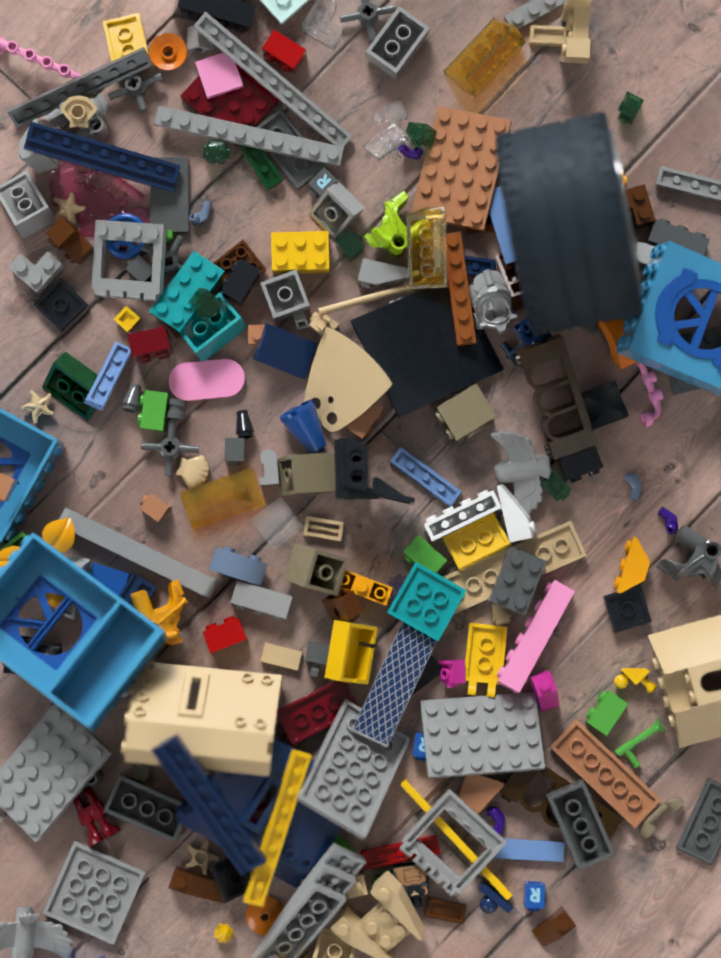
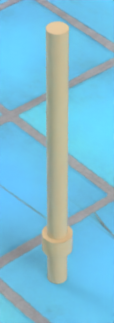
M426 279L415 282L408 281L401 286L318 308V313L321 316L404 292L408 294L414 292L415 289L428 286V282Z

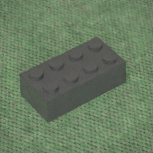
M121 773L103 812L175 843L184 826L177 821L175 812L178 806L183 804L185 800Z
M582 779L545 794L576 868L579 871L615 856Z

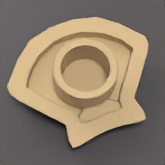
M72 96L62 104L60 110L70 121V128H88V121L96 112L97 106L88 97Z
M197 455L189 459L181 457L180 465L175 475L181 476L187 487L192 490L203 485L209 474L208 462L204 455Z

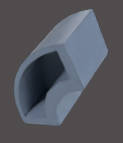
M224 546V549L216 547L209 570L261 586L268 564L260 562V557L250 554L248 558L235 554V549Z

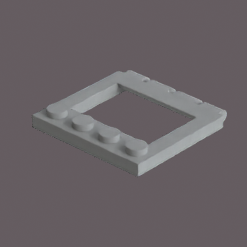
M95 220L91 289H95V296L106 298L110 296V298L126 299L127 297L129 300L141 301L144 298V301L158 302L159 294H163L167 225ZM106 240L154 243L151 282L104 278Z
M449 788L401 839L403 844L399 849L409 858L415 853L416 856L412 861L423 871L430 867L431 869L427 872V875L438 885L444 880L445 882L441 888L452 897L456 892L460 894L507 844V841ZM443 810L486 848L461 877L455 874L418 839Z

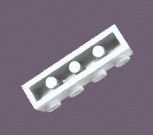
M484 490L477 494L478 498L472 501L468 498L460 502L461 506L456 509L451 506L442 511L443 515L439 517L433 515L425 519L426 523L423 526L430 541L433 542L501 509L502 507L494 491L488 492V490Z

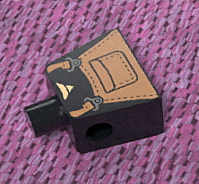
M414 862L392 865L395 878L404 887L414 908L422 907L421 896L429 894V876L427 872L430 867L423 871Z

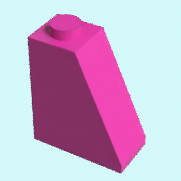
M543 670L528 676L541 713L560 706L558 691L550 671Z

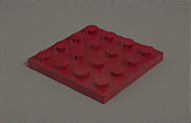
M237 64L236 66L243 83L242 88L207 99L199 75L180 95L200 115L256 127L280 101Z

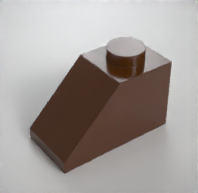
M560 907L535 927L532 932L543 946H547L564 937L576 927V924L564 908Z

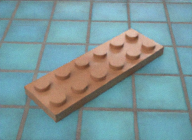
M577 719L551 744L550 748L634 828L661 801L651 789Z

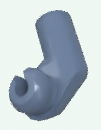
M203 201L201 211L195 214L192 213L189 216V221L193 225H200L206 222L210 217L212 203Z
M628 472L624 479L632 487L629 498L638 501L642 482L636 473Z

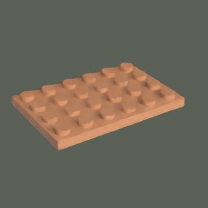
M438 106L411 216L416 218L426 217L431 221L485 231L499 176L495 139L498 134L510 132L512 121Z

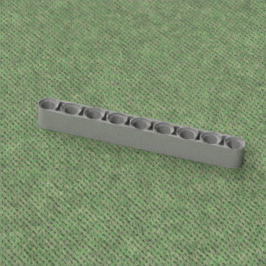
M64 508L59 520L69 517L74 525L75 534L172 581L179 579L181 585L211 598L218 580L73 510Z

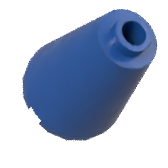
M312 399L301 403L296 408H291L279 417L281 422L309 453H320L324 450L326 441L316 406Z

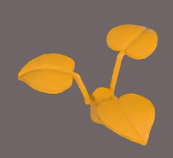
M69 517L48 523L42 532L43 540L61 553L68 551L75 539L74 525ZM10 546L1 550L0 567H5L9 562V556L15 550L18 551L20 547ZM46 593L45 595L49 605L57 608L65 598L53 593Z

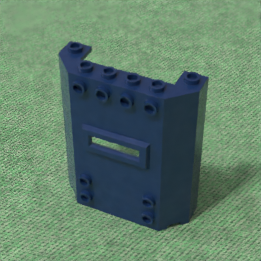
M276 737L273 740L270 776L212 770L207 775L259 848L269 818L273 812L291 750H297ZM312 758L310 760L305 779L314 762V759ZM270 786H276L278 790L258 823L255 825L249 820ZM185 800L183 804H180L175 812L177 821L218 844L189 802ZM297 801L274 876L295 888L299 887L301 880L306 879L327 852L342 827Z

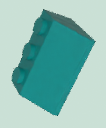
M220 292L200 307L182 331L181 336L203 363L248 327Z

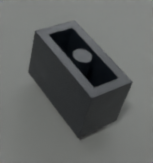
M240 259L239 262L233 264L230 272H232L230 277L223 280L220 288H222V295L242 306L260 277L261 271Z
M596 446L557 460L565 482L570 480L571 483L582 480V475L588 473L590 477L600 473L599 469L603 468Z

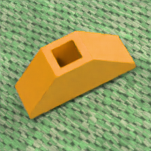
M631 537L625 543L624 551H626L625 558H621L618 569L621 571L619 577H615L613 583L614 592L622 593L645 581L650 561L636 537Z
M345 570L340 589L353 590L356 595L386 606L393 587Z

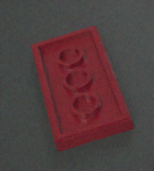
M334 680L278 709L277 718L291 746L330 727L345 699L358 706L347 682Z

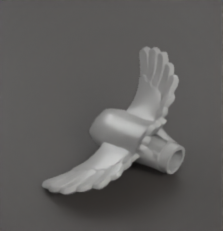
M513 431L491 433L490 436L504 448L508 459L494 466L496 479L502 483L512 482L513 496L530 515L532 510H535L538 504L543 501L541 495L543 488L540 486V476L546 479L551 477L549 458L547 454L536 455L534 451L535 446L532 444L531 438L524 437L522 434H516Z
M17 907L15 922H2L0 924V950L11 949V958H32L36 948L49 950L61 958H71L73 953L72 940L68 938V933L63 930V926L53 922H37L40 915L33 914V907Z

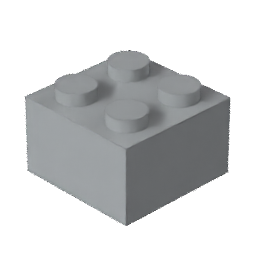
M297 270L261 282V287L274 322L292 316V314L310 309Z

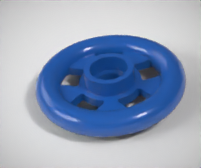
M128 213L116 215L109 220L144 223L139 217ZM106 240V248L117 258L131 259L142 252L141 247L144 243L139 242L135 246L132 244L133 242L129 241L112 243L111 240ZM120 245L128 246V250L120 251Z

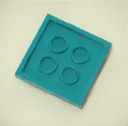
M415 562L387 613L432 639L439 641L467 590Z

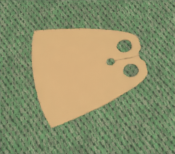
M326 327L312 363L304 402L318 398L321 402L320 408L317 409L318 417L328 431L334 432L342 429L362 415L390 388L392 382L383 369L361 347L343 334ZM329 397H333V403L328 402ZM331 412L337 415V422L335 424H330L327 421V416Z

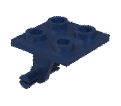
M526 317L511 328L522 343L513 350L506 341L500 347L506 353V358H510L517 367L518 365L515 360L516 349L550 338L552 334L549 332L536 335L531 329L528 317Z

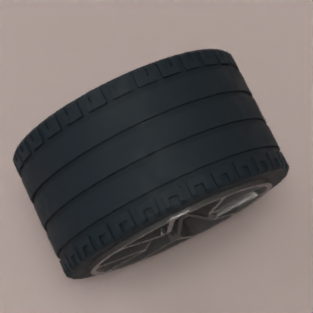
M604 112L593 113L589 117H575L566 119L562 123L557 121L540 125L539 128L533 126L515 130V133L510 131L498 134L495 139L504 209L521 293L533 333L540 335L549 333L551 330L556 332L574 328L576 325L582 327L597 324L598 321L602 320L607 322L622 319L623 316L627 315L628 317L640 315L642 313L640 295L644 294L615 136L613 130H609L606 114Z

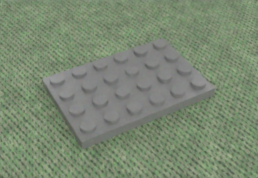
M534 692L495 695V698L476 696L420 701L428 779L545 769L537 702Z
M345 699L295 800L363 840L369 832L411 738L395 730L386 748L352 732L362 708Z
M54 703L1 767L0 807L35 842H39L113 752L87 727Z

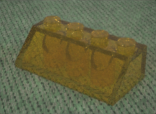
M493 18L443 72L464 92L475 97L507 65L508 61L520 51L526 41L515 26Z
M426 207L406 215L409 289L447 287L445 208Z
M253 467L179 492L193 530L266 505Z

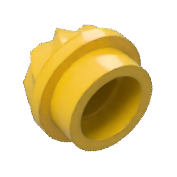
M219 923L215 929L214 938L220 943H227L233 938V929L227 923Z

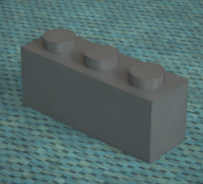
M660 218L659 220L656 219L652 224L646 243L656 246L671 241L704 256L710 239L706 238V235L703 233L690 232L684 226H674L670 224V221Z

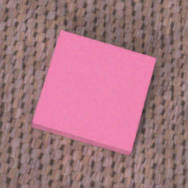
M224 53L195 62L207 99L243 87L236 63Z

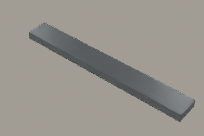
M142 47L8 109L7 113L16 128L36 118L51 113L56 108L59 109L61 102H65L69 97L88 96L153 66V63L145 47Z

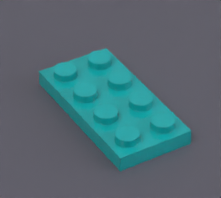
M193 251L163 291V294L160 295L159 301L155 302L149 310L150 314L181 334L226 274L225 271Z

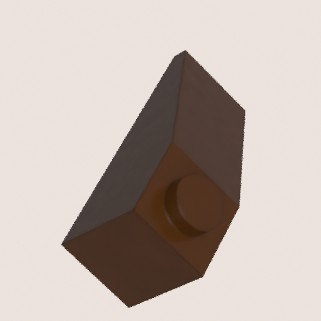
M502 253L494 254L498 270L511 292L513 311L524 308L525 305L515 262L505 265Z
M178 866L174 869L169 889L224 903L213 878Z

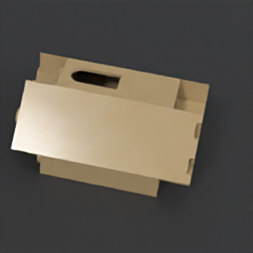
M721 614L648 635L654 659H651L654 670H658L659 678H657L659 688L663 689L665 695L662 697L665 708L669 709L668 721L670 727H674L679 748L721 737V690L706 692L700 684L704 674L721 669Z

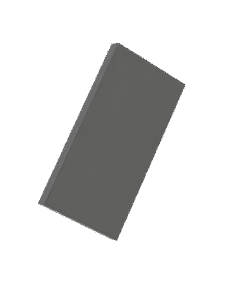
M281 108L256 127L304 138ZM266 151L297 191L307 185L323 168L327 169L326 164Z
M154 157L181 166L173 193L150 187V224L167 225V230H173L174 233H189V158Z
M707 777L675 848L712 865L721 846V783Z

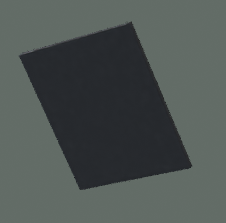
M448 279L350 321L365 352L375 360L392 382L386 394L398 418L504 370L484 329L477 330L475 323L476 344L457 346Z

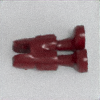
M87 787L84 789V792L90 803L84 805L79 794L73 802L81 826H86L88 829L89 838L87 839V845L90 848L104 840L94 824L95 820L98 821L105 839L120 832L121 828L119 825H112L105 818L107 813L103 812L105 806L98 800L94 791Z

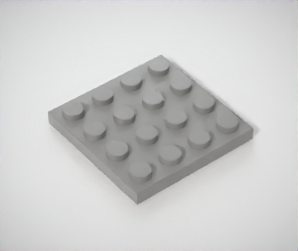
M75 840L42 914L114 945L146 871L95 848H89L88 845Z

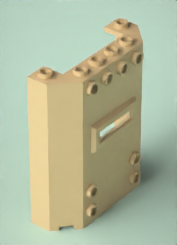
M148 662L135 679L136 683L132 684L131 695H133V698H129L128 710L130 712L125 714V724L127 725L126 740L122 742L121 753H125V762L161 765L152 753V748L178 734L203 770L270 776L272 747L283 675ZM192 682L201 683L196 710H187Z

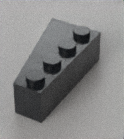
M176 0L172 16L198 21L206 11L224 28L245 33L252 26L256 6L238 0Z

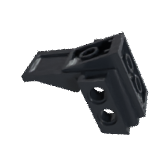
M348 437L335 439L336 500L388 499L414 505L415 498L403 495L379 477L373 478V488L367 487L366 444ZM359 457L361 461L356 463L352 461V458ZM354 476H360L362 480L360 482H354L352 478Z

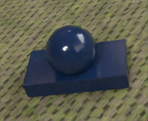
M483 880L479 882L477 887L485 894L480 900V909L486 914H492L500 906L509 914L513 909L512 904Z

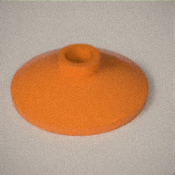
M160 34L150 45V59L159 69L166 71L175 70L184 63L187 57L186 44L176 34ZM171 51V56L168 57L165 55L166 52Z
M267 896L263 907L249 904L246 911L247 924L255 933L266 935L284 908L276 898ZM263 913L268 914L269 918L267 920L261 918Z

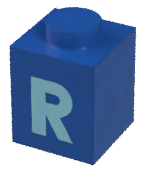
M415 731L412 756H416V760L426 761L423 732Z
M524 881L523 905L525 908H528V911H539V908H544V882Z

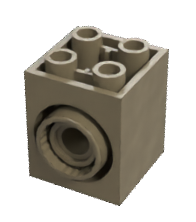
M477 383L439 405L434 415L439 425H444L446 429L444 433L449 441L453 440L454 443L465 437L470 439L490 427L489 423L497 417Z

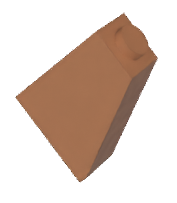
M486 775L464 776L458 796L478 814L503 788L504 782Z

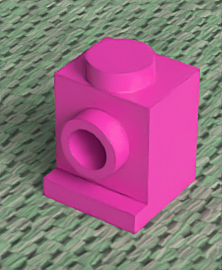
M438 660V664H441V683H446V687H458L459 683H465V660Z

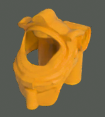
M179 579L169 582V601L166 605L157 609H153L148 592H145V590L130 594L134 608L165 631L167 635L166 644L176 645L183 642L182 637L179 636L181 633L180 629L176 625L180 619V612L187 603V600L182 596L184 592Z

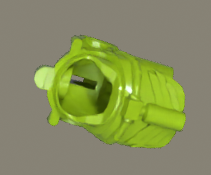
M405 191L392 198L391 202H384L385 210L381 226L373 228L370 234L367 233L363 236L371 247L384 248L388 250L392 257L396 258L402 256L405 250L430 235V231L433 230L426 217L421 218L409 227H406L401 221L398 212L405 207L409 198ZM398 243L401 247H397L394 244Z

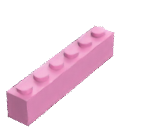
M556 580L552 581L551 584L549 582L543 589L544 597L536 602L533 608L536 610L533 617L529 616L524 624L526 627L524 633H519L515 640V643H517L515 649H511L505 658L508 660L505 667L501 666L496 675L498 677L497 683L516 694L520 692L575 591Z

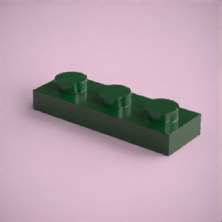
M238 145L267 191L283 182L281 175L264 150Z

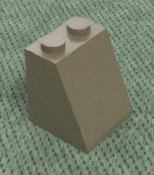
M335 452L294 454L278 459L281 497L336 491Z
M294 543L284 580L305 588L338 596L348 558Z

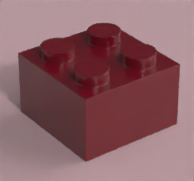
M165 326L127 334L131 355L136 362L140 361V364L149 363L152 358L157 357L159 360L170 357V354H174L169 331Z

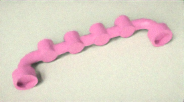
M0 37V54L8 50L11 55L18 54L25 57L29 63L36 62L42 65L45 70H54L60 73L63 78L75 79L81 76L79 73L72 71L67 64L59 65L54 63L49 56L41 57L36 55L35 51L31 48L25 50L19 47L15 41L7 42Z
M636 362L642 374V381L648 390L649 400L654 406L652 414L649 411L640 414L641 422L647 428L653 426V421L661 415L662 407L660 400H663L664 397L660 389L655 390L653 383L657 382L654 371L649 372L646 365Z

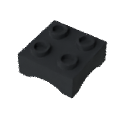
M616 380L581 393L593 430L629 416Z

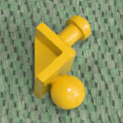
M622 668L620 671L623 674L617 675L614 678V684L619 689L627 687L628 679L634 685L641 682L647 688L646 691L648 693L654 692L657 688V685L646 677L650 672L646 668Z

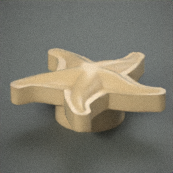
M73 191L69 193L67 200L57 197L53 199L60 207L55 216L56 220L59 217L66 216L75 225L77 223L75 213L86 209V206L77 205Z
M30 390L32 395L31 402L23 405L21 409L32 411L33 422L38 423V418L41 414L54 415V412L50 411L47 406L52 394L48 393L46 397L40 398L33 390Z
M209 840L200 849L188 845L193 858L190 863L186 864L187 868L199 865L203 870V875H206L208 862L219 860L218 856L208 852Z

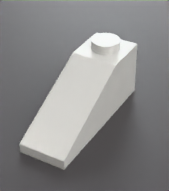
M504 484L498 485L497 490L509 542L533 538L537 532L535 522L531 520L529 514Z

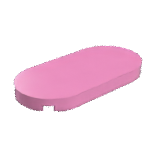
M231 359L208 360L203 363L202 361L182 363L176 366L169 376L171 392L177 398L185 401L232 397L242 389L245 383V374L242 367Z

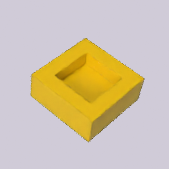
M125 306L113 320L129 333L141 318L128 306Z

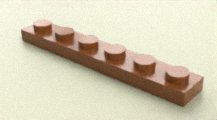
M461 232L442 234V243L457 346L476 344Z

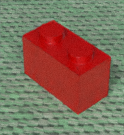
M273 30L262 47L264 58L272 63L275 61L280 64L279 67L288 73L291 71L295 74L307 55L305 48L276 30Z
M233 615L223 619L224 623L217 626L216 623L205 626L206 631L202 633L210 653L248 639L240 617L235 619Z

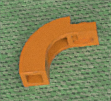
M623 318L603 322V320L598 321L597 325L608 341L611 360L621 370L636 363L637 361L616 353L618 348L616 347L617 341L624 333Z

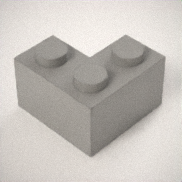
M47 251L36 265L32 264L20 253L8 268L41 296L62 273L65 266Z

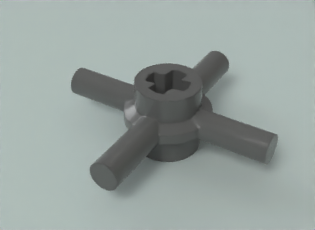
M361 0L362 4L358 7L357 12L339 15L340 22L359 20L360 23L367 26L369 41L373 42L376 38L374 23L378 20L379 15L394 13L396 6L390 5L377 8L369 0ZM369 11L371 16H367L365 12Z
M161 73L145 79L133 74L126 78L123 88L107 94L110 101L127 94L129 97L136 99L140 112L145 113L148 109L143 96L147 86L162 81L163 78Z
M179 234L170 250L165 251V258L170 256L172 263L164 267V273L174 270L178 272L182 267L179 264L176 253L185 238ZM144 243L141 250L153 257V248Z
M169 419L168 436L162 439L160 443L142 442L141 450L159 451L166 458L165 476L172 477L173 460L181 452L199 453L200 446L182 445L175 437L176 419ZM170 443L175 446L171 453L166 449V446H170Z

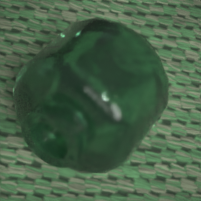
M210 139L207 144H204L203 159H206L207 163L224 165L226 159H230L231 147H227L226 141Z

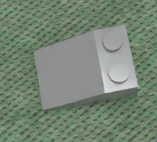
M28 171L0 185V201L23 239L56 221Z

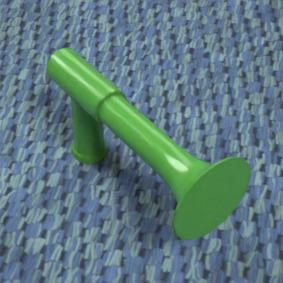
M656 716L655 722L651 727L615 750L619 757L625 754L633 768L638 767L641 763L637 760L631 749L656 732L665 731L667 733Z

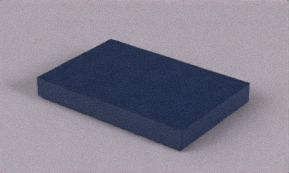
M265 324L253 360L305 379L317 343L273 325Z

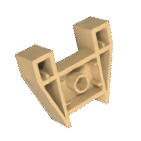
M565 0L561 22H566L568 37H566L565 44H562L559 61L564 63H588L590 58V39H588L589 11L592 0Z
M388 870L374 882L371 894L380 902L362 918L347 905L334 916L330 929L343 942L374 958H395L396 952L392 948L409 933H412L421 941L425 930L404 887Z

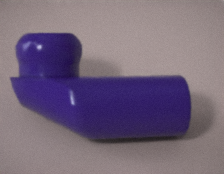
M404 142L397 144V149L404 157L418 160L424 153L418 146L411 150Z
M662 506L657 514L665 519L667 533L674 534L678 530L677 516Z
M489 806L486 814L495 821L494 830L499 834H503L505 816L498 807Z

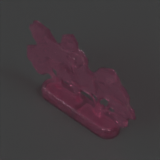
M64 162L62 165H58L59 168L51 170L53 178L49 184L52 192V204L59 206L53 199L57 197L67 200L69 193L73 191L77 205L86 206L85 210L77 213V220L81 224L79 231L83 236H93L95 234V220L109 221L114 216L123 213L133 214L144 223H150L147 219L145 208H133L128 204L129 197H132L137 202H141L145 195L122 178L92 169L89 172H80L78 165ZM74 172H78V173H79V174L76 175V176L73 175ZM96 174H100L109 181L104 190H97L93 186L92 178ZM81 176L84 179L85 177H87V179L82 183L76 182V179ZM88 181H90L89 187L86 185ZM113 185L117 186L125 192L124 197L115 200L110 193V188ZM123 204L125 205L124 211L121 210ZM120 245V250L128 248V246Z

